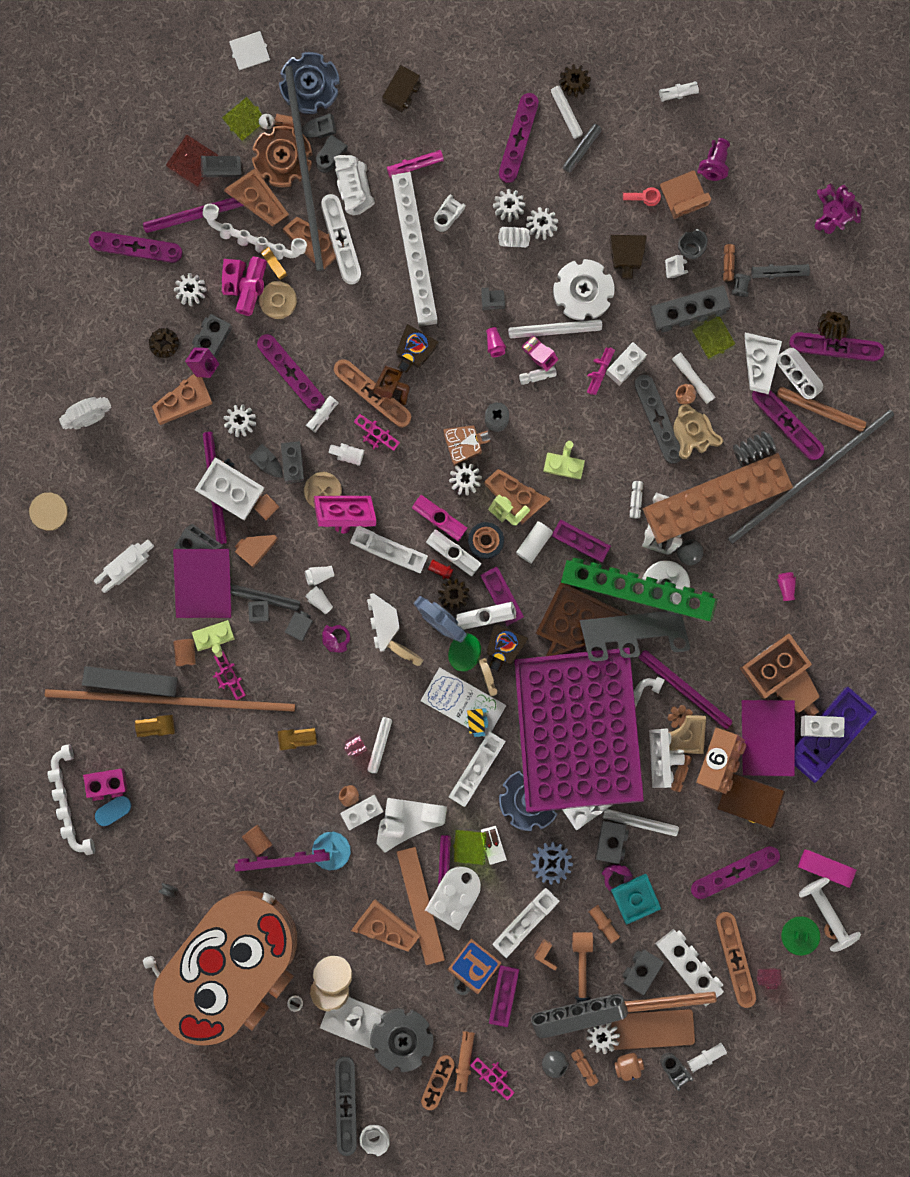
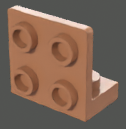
M695 171L660 184L674 219L706 207L711 201L709 193L704 194Z

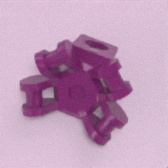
M830 183L827 185V188L817 190V194L823 202V216L817 219L815 223L816 230H824L825 233L831 234L836 226L844 230L846 228L845 224L848 221L861 223L862 205L854 200L855 195L852 192L849 193L845 185L840 186L836 191L835 187ZM831 194L833 199L828 201L827 196Z

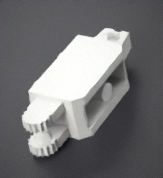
M146 540L142 545L139 543L132 544L103 569L104 571L94 579V582L99 584L107 576L112 579L102 588L103 593L108 592L116 584L120 585L148 561L149 555L147 552L154 545L150 540Z

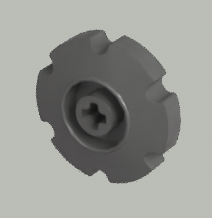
M395 1008L381 1015L382 1023H375L370 1035L371 1047L377 1048L374 1056L378 1062L391 1071L394 1067L398 1066L401 1072H408L421 1066V1058L423 1056L428 1057L433 1047V1034L426 1032V1029L430 1026L426 1019L412 1009L409 1013L405 1014L403 1008ZM400 1037H401V1038H404V1039H405V1042H401V1041L399 1042L398 1039H399Z

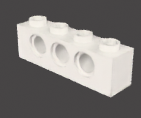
M672 929L655 943L695 994L715 992L716 997L724 992L721 989L723 986L721 981L709 974L711 969L704 961L701 963L697 959L699 954L692 945L690 947L684 942L686 937L680 930L676 932ZM676 946L683 947L682 955H674V948ZM689 961H694L696 964L693 971L686 970V964ZM701 977H707L708 983L704 987L698 985V980Z

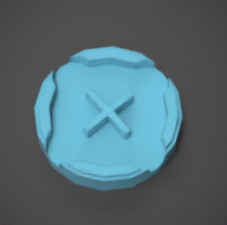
M326 832L320 835L314 841L312 854H314L313 850L325 849V853L329 852V861L316 862L317 865L326 870H337L343 867L351 854L347 839L342 834L336 832Z

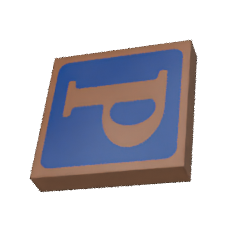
M470 939L447 970L472 991L479 994L501 962L474 940Z

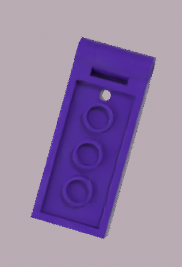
M848 686L845 687L820 715L844 717V737L802 736L795 744V767L813 783H816L877 711Z

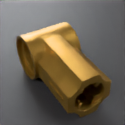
M173 715L157 716L153 719L135 721L137 737L175 734Z
M315 728L277 731L280 751L317 744Z

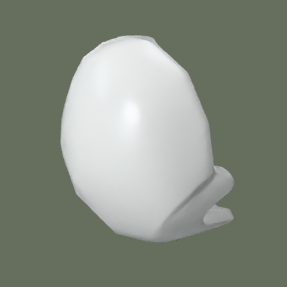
M380 1125L366 1126L360 1135V1145L366 1153L381 1156L387 1151L390 1144L387 1130ZM379 1136V1139L377 1141H370V1139Z

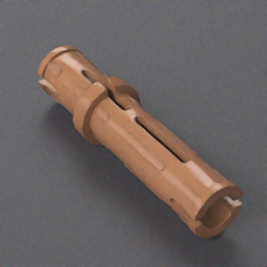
M463 1031L459 1065L456 1068L455 1091L467 1092L468 1077L471 1075L470 1063L475 1033Z

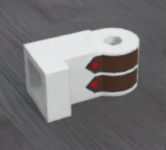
M496 826L481 829L489 864L505 861L506 856Z

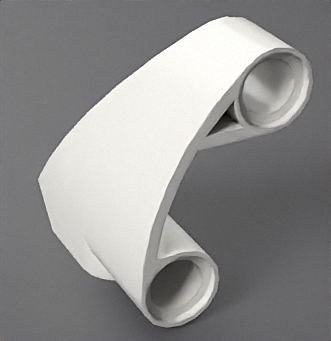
M387 798L385 817L379 825L377 845L383 852H387L411 837L445 824L447 806Z

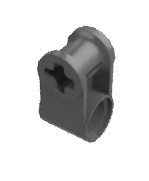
M331 135L316 157L317 169L322 173L330 172L336 163L334 157L341 155L343 151L346 152L348 145ZM326 159L328 160V164H327V163L321 164V160H322V161H326Z
M668 1052L661 1056L660 1064L678 1091L687 1082L694 1080L673 1053ZM668 1058L674 1059V1064L671 1067L665 1066V1061Z

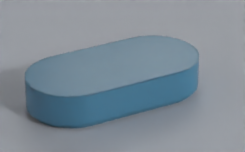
M125 796L116 797L96 811V822L101 826H108L130 812L131 801Z

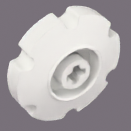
M584 259L581 265L572 261L559 271L557 277L560 279V282L554 283L553 295L556 305L565 307L563 313L574 320L584 321L587 315L591 316L592 319H596L607 311L610 306L607 299L614 296V282L610 274H603L604 266L598 262ZM583 286L587 287L584 294L581 293Z

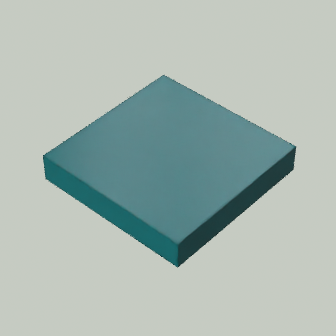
M647 874L611 889L626 925L661 910Z

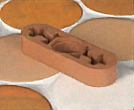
M442 1055L438 1058L423 1093L421 1103L427 1110H434L438 1106L454 1069V1060L449 1055ZM446 1059L449 1060L451 1065L450 1068L446 1067L444 1071L445 1074H448L447 1077L441 1073H435L437 1069L441 1072L442 1064L440 1062ZM435 1077H441L444 1081L443 1086L440 1088L434 1087L432 1080ZM429 1088H431L435 1092H440L439 1095L435 1093L433 1100L436 1101V1103H431L430 1106L427 1105V1101L425 1100V1098H429L432 1093V1091H428Z

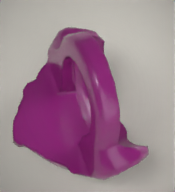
M326 625L322 632V642L327 650L337 653L347 651V644L350 641L348 629L341 625L333 627ZM334 630H343L346 634V640L338 643L337 638L332 635Z
M610 864L602 872V875L605 877V886L609 891L612 889L609 885V878L613 871L624 875V883L633 879L631 871L626 866H621L620 864Z

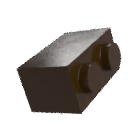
M400 65L382 96V102L401 113L404 109H408L413 100L411 96L414 92L417 93L422 85L420 83V75Z

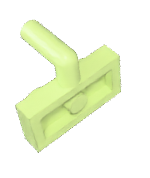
M567 441L564 446L563 455L547 453L543 472L581 480L585 460L570 457L573 442Z
M500 494L493 500L488 509L501 522L507 519L512 525H517L530 512V509L524 506L514 516L510 513L513 509L510 500L504 496L502 497Z
M229 620L192 632L198 652L212 647L216 657L223 655L220 644L235 640Z

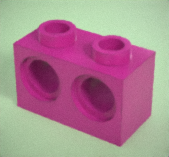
M122 768L83 775L86 797H92V801L103 800L104 795L111 794L112 798L123 796V792H127L125 771ZM114 778L120 781V786L117 789L111 786V781ZM95 781H98L101 785V789L98 792L92 790V784Z

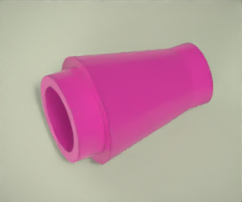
M497 328L487 329L488 353H490L491 357L504 355L506 346Z
M793 572L778 574L779 579H777L783 596V601L795 600L796 577H794Z

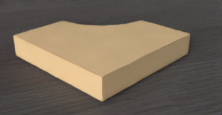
M686 715L685 721L680 728L668 732L671 734L669 750H683L684 753L704 754L706 716Z

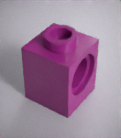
M194 347L185 361L196 377L211 378L219 365V362L208 348Z

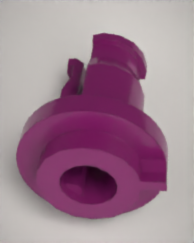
M718 138V143L712 140V147L709 150L707 159L702 160L699 164L697 173L702 174L708 180L719 181L728 176L729 168L725 165L730 142L723 138Z

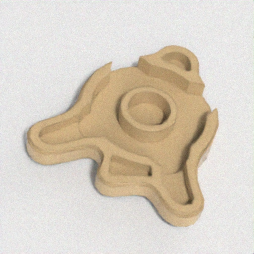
M683 404L679 407L678 416L673 428L675 437L680 443V458H689L693 448H696L699 453H704L709 446L719 447L723 443V438L713 431L711 423L705 414L702 415L696 412L688 404Z

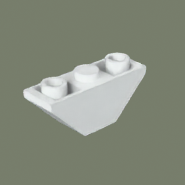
M373 593L370 594L371 599H367L369 611L373 610L374 618L370 619L372 629H376L377 637H374L375 647L379 648L380 652H383L400 629L397 610Z

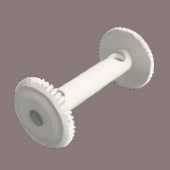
M821 878L804 887L800 891L799 896L804 897L811 894L814 897L815 902L838 939V942L830 947L831 951L837 952L860 939L861 934L860 932L851 935L846 933L845 928L821 889L830 880L828 878Z

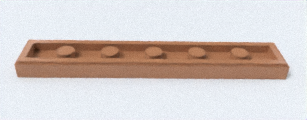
M416 847L397 851L416 929L421 935L419 940L425 964L429 965L444 961L434 916L425 911L430 901Z

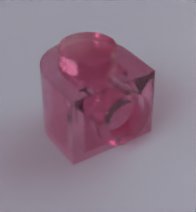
M359 734L346 740V745L343 747L348 756L353 755L354 758L368 751Z
M758 969V985L766 986V989H778V986L782 985L781 969Z

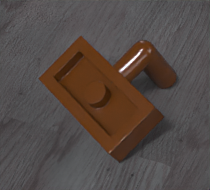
M385 366L374 386L373 393L391 399L396 389L401 390L399 403L406 405L410 387L400 382L403 371Z

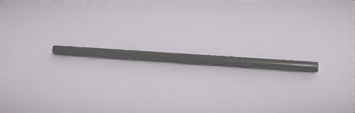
M286 66L285 74L316 271H323L324 267L292 66Z
M889 409L865 428L864 431L860 432L796 483L792 489L786 491L727 538L730 543H735L893 417L894 413L892 410Z

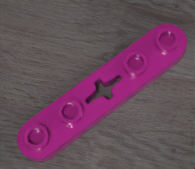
M533 93L524 94L517 108L499 169V178L504 183L514 182L520 169L539 101ZM520 129H522L521 137L524 140H520L518 146L515 147L516 139L513 137L517 136Z
M95 231L89 237L90 246L94 250L169 263L178 262L183 255L181 247L170 242ZM135 242H138V245L145 247V249H137L136 252H133V248L126 245H134Z
M803 332L793 334L789 340L790 348L796 349L799 353L872 362L880 360L884 355L883 345L876 341L842 338L841 341L834 339L832 341V339H825V336ZM838 342V346L845 348L839 349L836 352L835 348L827 347V345L831 346Z
M269 334L262 335L257 342L261 353L311 411H316L317 408L320 409L325 402L323 395L273 336ZM285 365L291 370H296L294 373L298 379L297 381L292 376H286L288 372L284 367Z
M769 390V394L757 391L752 392L753 402L809 460L814 461L822 457L824 454L822 443L771 390ZM783 418L792 420L791 425L795 431L790 426L785 427L783 425L785 423Z
M768 846L694 881L691 885V893L697 899L707 898L777 864L780 860V853L775 847ZM733 867L735 869L745 868V870L738 873V878L735 876L726 878L727 875L732 873Z
M325 849L313 850L314 854L306 855V851L295 852L293 857L268 859V856L256 857L257 861L249 862V858L237 859L238 863H235L234 867L235 872L314 863L329 861L330 855L329 852L325 853Z

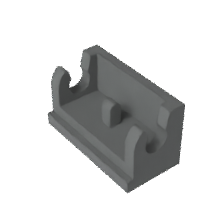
M201 156V177L241 176V159L239 156Z

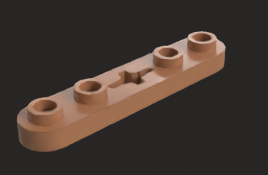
M343 359L336 362L334 372L341 381L396 426L403 428L410 424L411 414L408 409L393 397L389 399L377 395L381 399L380 401L374 396L369 398V392L364 388L367 387L373 391L376 383L351 362Z
M721 912L716 917V926L735 997L739 1005L749 1008L755 1004L756 994L736 919L729 912ZM733 949L737 957H741V960L738 961V970L736 964L731 962V959H733Z

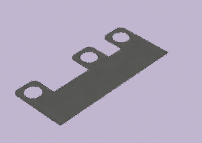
M662 611L580 620L588 657L593 662L608 659L605 642L617 641L623 658L638 657L640 655L637 639L668 636L673 652L690 650L683 617L679 613ZM674 639H684L685 647L682 649L676 648L673 643ZM631 643L634 645L635 652L633 654H626L623 650L624 644ZM600 647L603 650V656L600 658L594 657L591 653L592 648Z

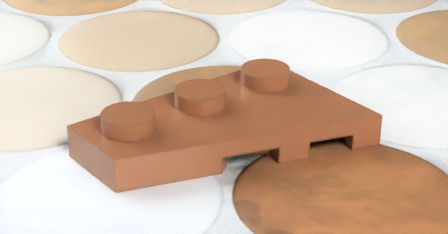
M253 169L224 190L272 227L289 215L256 169Z
M296 217L283 228V232L292 241L296 238L305 240L307 242L305 254L315 264L309 223ZM318 230L323 267L325 269L336 259L329 233L326 234Z
M193 374L187 380L184 379L175 390L161 398L152 408L158 423L162 425L209 406L213 402L203 378L196 377Z
M499 469L484 481V484L496 497L500 494L502 497L504 496L510 500L511 506H513L511 513L514 516L524 506L530 509V512L520 521L522 525L550 501V498L539 494L533 488L525 486Z
M376 899L351 930L408 952L421 936Z

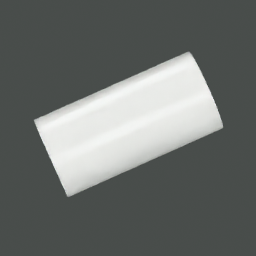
M537 521L516 554L532 564L553 531Z

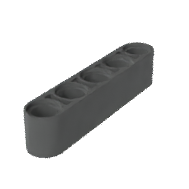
M84 666L82 686L175 697L178 678Z
M613 994L535 1013L531 1017V1023L537 1037L547 1038L622 1020L627 1017L628 1010L623 996Z

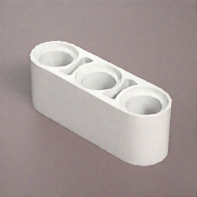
M788 348L778 355V366L804 398L812 399L823 390V383L796 349ZM786 355L790 357L791 362L786 359ZM797 370L802 373L803 377L798 374ZM809 385L814 388V392L810 390Z

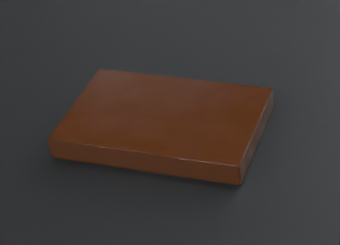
M733 774L731 779L733 780L732 788L730 791H727V794H722L717 809L773 829L785 791Z

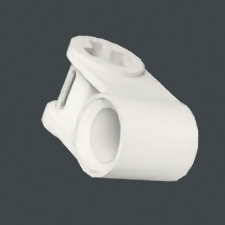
M450 194L434 216L435 229L440 232L447 231L463 212L466 205L464 203L460 204ZM444 218L447 220V223L441 225L437 220Z

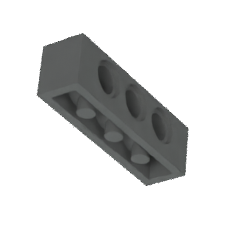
M722 285L653 305L650 308V313L656 331L661 330L664 333L672 330V327L676 325L685 327L690 325V321L693 320L702 322L709 319L708 316L715 314L716 317L725 315L731 306L725 287ZM710 301L713 304V308L707 309L704 306V302ZM686 307H693L695 309V313L688 314L686 312ZM668 312H675L677 318L674 320L670 319L667 315Z

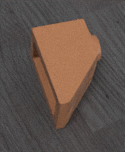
M275 535L247 537L245 540L241 539L235 546L237 548L235 553L254 568L276 543L278 538Z

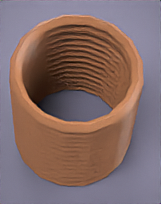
M194 640L174 641L176 666L196 664Z
M256 825L242 836L243 840H245L244 842L247 843L256 857L273 845L259 825Z

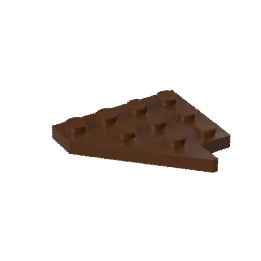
M560 583L535 634L552 642L546 656L559 655L586 645L580 620L625 616L628 614L571 586Z

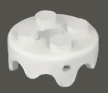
M664 560L651 565L642 577L645 580L646 577L658 579L657 583L660 584L663 579H668L671 583H675L676 588L683 589L684 586L690 587V579L686 570L673 561ZM656 588L654 596L660 599L663 592L660 588ZM675 593L672 596L673 602L676 604L680 603L681 595L679 593Z

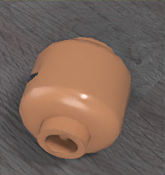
M635 1053L621 1055L618 1057L617 1062H615L618 1078L621 1077L624 1081L640 1078L641 1070H645L643 1059H638Z

